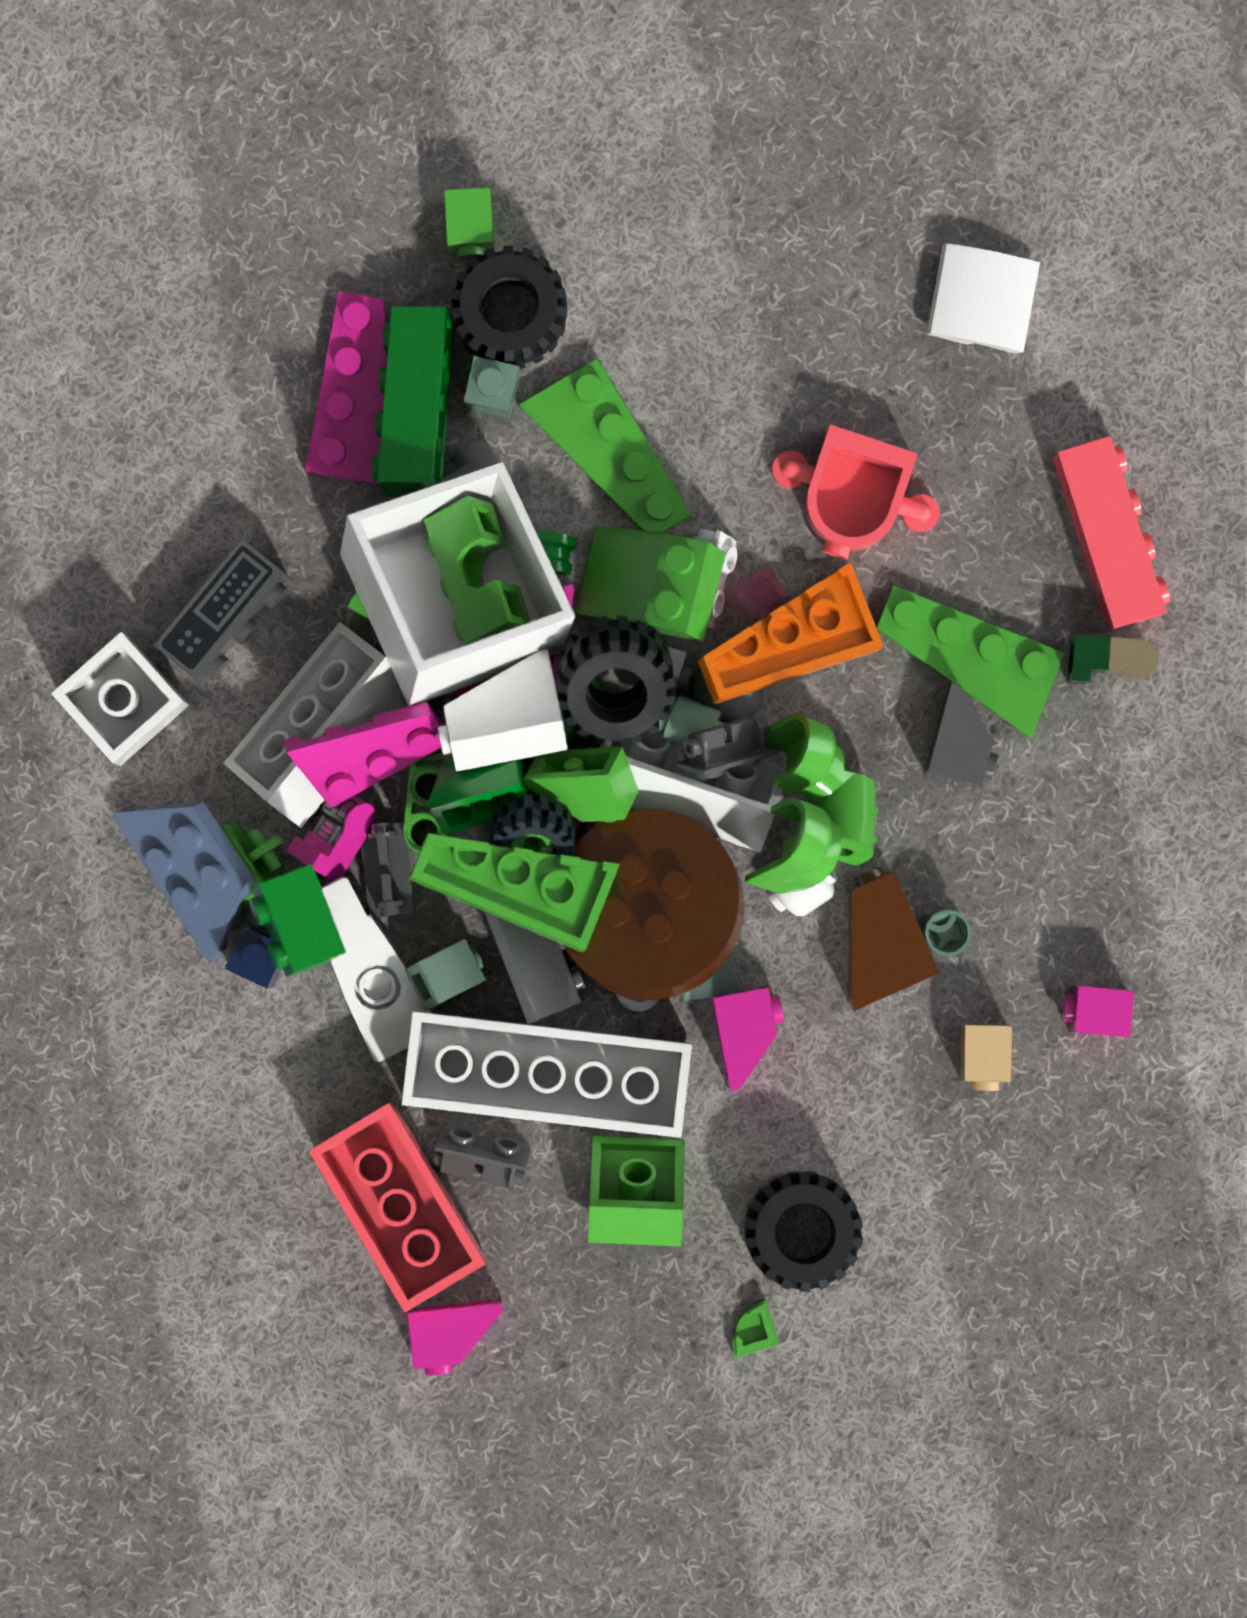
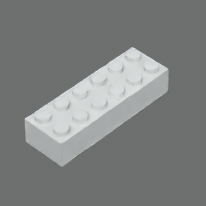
M413 1011L402 1105L681 1138L692 1044L688 1042Z

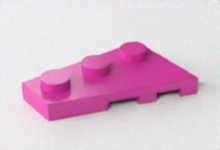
M423 702L374 715L368 724L347 730H343L342 725H337L324 729V736L302 742L300 737L296 736L283 740L286 753L330 808L442 748L438 727L445 725L428 702Z

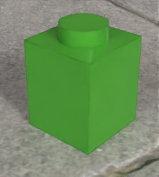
M491 188L444 190L449 254L458 253V259L471 260L473 257L477 259L484 257L485 250L493 248L495 251Z

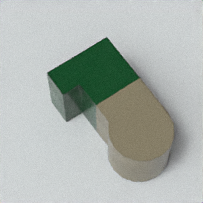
M1075 634L1070 637L1067 683L1086 685L1091 682V672L1118 674V676L1126 681H1140L1151 675L1157 668L1158 653L1151 643L1143 639Z

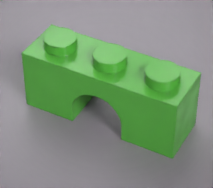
M466 496L424 519L428 533L427 546L437 561L442 576L440 586L445 597L450 601L455 617L453 623L454 630L464 646L531 622L519 586L496 579L486 585L483 583L482 570L486 559L496 550L506 546L492 503Z

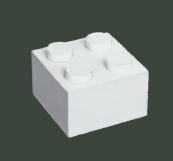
M123 632L114 637L51 693L113 764L122 766L189 706L187 701L132 639Z

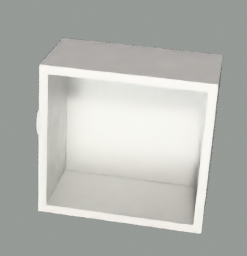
M503 462L347 515L340 556L408 706L423 703L494 677L537 651L548 649L549 656L558 654L560 649L564 648L565 640L568 637L575 614ZM466 496H471L493 504L506 546L496 550L486 559L482 570L483 583L486 585L496 579L519 586L531 622L464 646L454 630L453 623L455 617L450 601L445 597L440 586L442 576L437 561L427 546L428 533L424 519Z

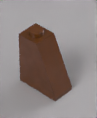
M881 867L856 877L858 887L849 890L848 1002L853 1011L940 973L895 871L884 875Z

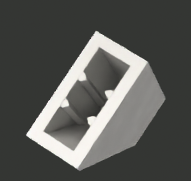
M548 649L537 651L443 706L447 725L438 727L443 755L453 754L456 771L567 750Z

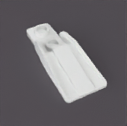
M343 876L321 887L347 952L331 961L368 1050L373 1060L380 1062L409 1047L413 1011H431L430 1009L424 1010L405 972L407 968L395 947L376 919L371 914H366L349 879Z

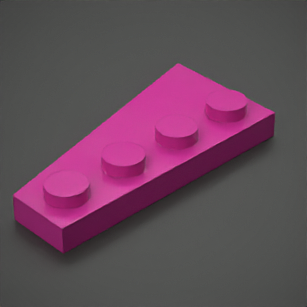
M342 291L338 292L306 462V473L379 486L377 481H374L372 478V458L375 453L379 454L381 438H378L376 435L375 418L377 410H383L384 394H381L379 388V371L381 366H387L388 351L384 350L382 338L383 326L386 323L384 299Z

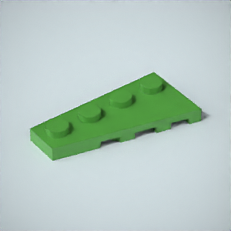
M893 585L876 627L878 632L923 664L925 663L948 682L961 684L965 693L981 703L983 707L997 717L999 716L1016 728L1025 737L1031 739L1065 653Z
M429 833L423 842L409 880L583 953L586 951L620 864L582 860L579 857L567 855L557 856L533 852V850L517 847L507 848L490 845L486 842Z

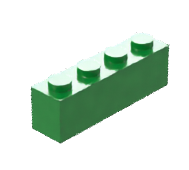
M392 306L390 323H384L383 347L384 350L388 351L387 366H381L379 371V388L381 394H384L383 410H377L375 418L376 435L381 440L379 454L375 453L372 458V478L374 481H377L386 497H402L440 484L443 481L455 327L454 321L446 307Z

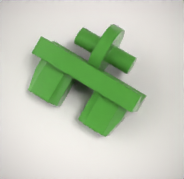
M236 821L228 826L223 825L220 828L254 877L250 892L241 903L242 907L250 904L249 900L254 897L252 889L262 882L275 878L273 872L283 866L274 851L281 847L284 842L279 835L266 841L258 827L246 834L240 823Z

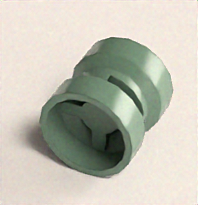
M942 910L934 912L926 918L922 925L921 931L930 951L936 955H957L970 942V924L965 916L957 911Z

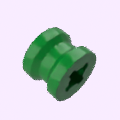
M535 530L555 574L570 576L573 567L569 561L570 552L576 549L577 538L552 531Z

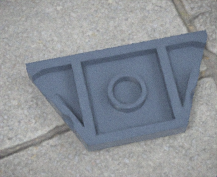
M203 801L189 802L180 806L162 804L145 809L126 807L112 815L113 819L208 962L211 963L223 956L227 949L223 945L229 929L237 924L242 911L241 903L248 896L254 882V877Z

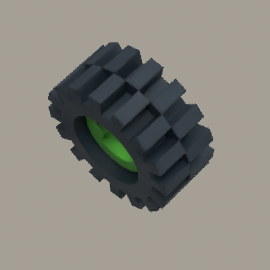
M524 795V803H519L516 797L509 800V808L502 804L497 808V815L493 814L490 845L507 848L517 847L533 850V852L574 857L575 825L574 820H572V814L568 809L562 811V803L557 800L550 806L549 797L541 795L539 802H532V795ZM534 836L540 838L538 842L533 841V843H530V840L525 842L526 837Z

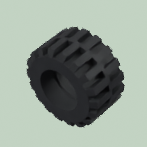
M503 246V251L494 252V249L491 248L484 251V257L478 260L476 257H473L467 263L468 269L465 272L460 271L457 276L456 289H452L451 295L452 317L458 337L463 341L464 347L470 354L473 352L477 357L517 365L520 369L526 368L525 364L534 361L537 364L544 360L543 355L547 351L552 353L558 345L557 340L560 336L563 337L566 328L567 298L565 287L563 288L561 277L557 270L553 271L550 268L549 261L542 255L538 259L533 256V250L524 247L522 252L514 251L513 246ZM506 284H515L528 289L534 295L537 303V313L532 322L525 328L515 332H502L492 328L486 323L482 313V305L486 296L495 288Z
M607 616L597 618L598 625L591 627L587 622L579 627V637L572 633L565 640L566 649H560L558 655V666H556L559 708L564 710V719L569 726L576 724V733L583 738L592 734L594 743L604 745L605 739L613 740L614 746H624L623 739L632 738L633 743L642 741L643 732L648 731L653 735L660 729L659 720L667 721L671 714L670 705H674L675 679L670 650L667 644H662L661 635L655 629L647 633L646 623L638 619L634 625L628 624V617L617 616V622H608ZM615 668L629 670L641 678L634 687L620 693L604 692L590 683L599 673Z
M793 1171L788 1172L785 1176L775 1177L768 1181L769 1184L763 1189L760 1188L754 1195L755 1199L748 1207L746 1224H744L746 1245L755 1265L771 1282L773 1280L780 1287L788 1290L791 1288L799 1289L800 1292H810V1289L820 1288L822 1290L830 1287L829 1283L838 1279L840 1281L847 1275L845 1272L850 1265L854 1266L858 1259L857 1252L859 1247L862 1248L863 1237L861 1236V1228H863L862 1218L853 1199L834 1180L827 1176H821L816 1172L806 1171L805 1173H798ZM807 1203L817 1206L827 1215L830 1222L831 1235L828 1244L820 1253L810 1258H796L787 1254L780 1247L776 1238V1224L780 1215L787 1208L795 1204Z

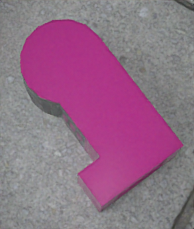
M357 795L332 808L324 801L320 817H317L304 839L302 840L295 835L286 852L305 865L312 864L314 871L334 881L344 875L372 829L371 824L375 823V809Z

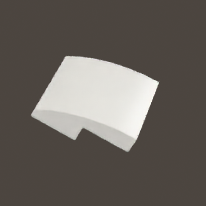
M943 244L926 334L962 344L977 343L1011 353L1024 352L1040 262L974 247Z

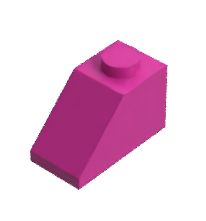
M502 1299L410 1309L408 1311L413 1369L424 1368L425 1375H441L453 1372L452 1365L460 1364L502 1313Z

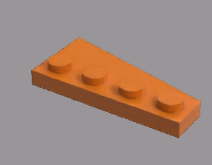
M849 562L829 577L804 591L801 595L704 655L698 663L714 704L877 652L884 646L852 564Z

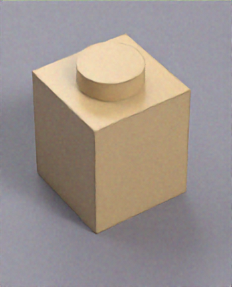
M961 1024L960 1080L971 1081V1090L999 1091V1082H1011L1012 1026Z

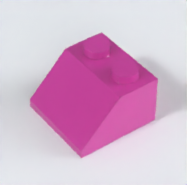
M758 987L711 997L727 1085L730 1091L741 1089L776 1037V1024L784 1022L780 997L777 994L770 995L769 987Z

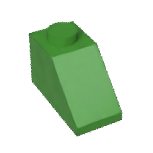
M623 746L563 750L538 755L523 779L528 789L539 796L549 797V802L552 804L555 800L562 803V810L568 809L572 816L581 822L603 821L610 823L625 820L639 792Z

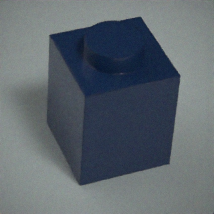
M244 927L225 969L267 989L273 988L281 969L277 970L274 967L268 953L267 943L272 942L271 937L254 928Z

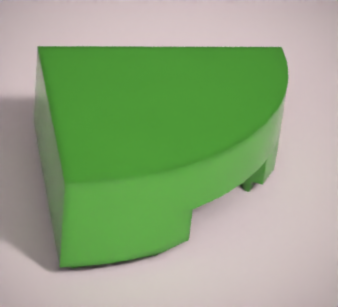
M765 1298L748 1307L749 1309L737 1321L732 1342L735 1358L779 1344Z

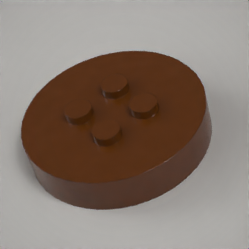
M661 809L632 810L628 812L625 820L610 823L602 821L590 829L575 844L574 857L602 863L604 861L620 864L586 951L582 953L564 945L576 964L597 984L611 992L629 998L642 1000L665 999L686 993L698 987L713 976L726 962L738 941L742 929L745 907L744 892L740 876L729 854L720 841L703 825L689 817L672 811Z

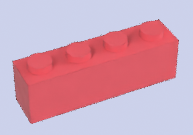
M1111 436L1057 452L1052 459L1107 631L1111 632L1165 614L1167 612L1165 604L1170 603L1168 588L1162 576L1156 578L1151 560L1156 559V552L1149 533L1142 534L1137 516L1142 515V508L1135 489L1128 490L1123 473L1128 471V465L1122 447L1120 445L1114 446Z

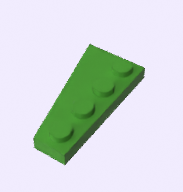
M598 358L519 404V408L642 531L665 533L691 517L689 510Z

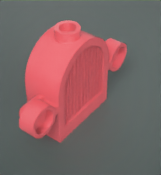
M831 424L828 428L816 467L809 465L801 453L792 450L780 453L772 465V477L782 488L795 489L803 483L809 484L805 498L807 521L815 535L824 542L821 551L839 559L848 560L850 551L863 550L878 543L888 533L897 515L902 516L903 522L908 529L917 533L931 530L938 522L940 516L939 506L932 497L924 494L915 495L911 498L904 496L918 453Z

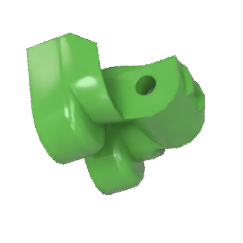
M795 713L768 726V734L764 736L765 745L787 753L786 772L773 778L772 786L793 794L800 793L813 801L815 805L793 797L771 806L772 814L796 822V833L783 839L782 858L745 875V883L770 890L777 894L805 891L824 881L834 870L838 860L856 867L873 857L874 844L877 843V838L875 837V815L878 814V808H876V783L866 775L844 770L845 759L843 751L835 743V736L827 724Z

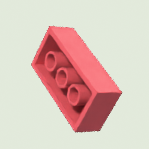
M393 1100L309 1150L310 1155L404 1313L486 1264L487 1258Z

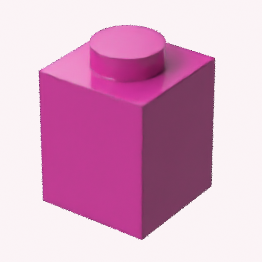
M1073 985L1072 994H1065L1062 1021L1069 1022L1070 1032L1130 1038L1134 991Z

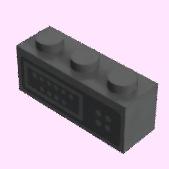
M241 538L153 646L202 684L207 677L211 681L215 680L229 663L230 659L225 655L237 641L240 645H243L258 628L259 624L254 620L265 606L270 610L273 609L288 591L284 583L289 577Z

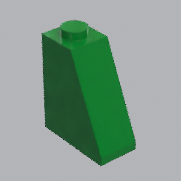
M445 754L429 799V809L443 834L446 835L491 822L493 814L497 815V808L502 804L509 808V800L516 797L519 803H524V795H530V790L523 781L527 773L525 759L456 771L453 754Z

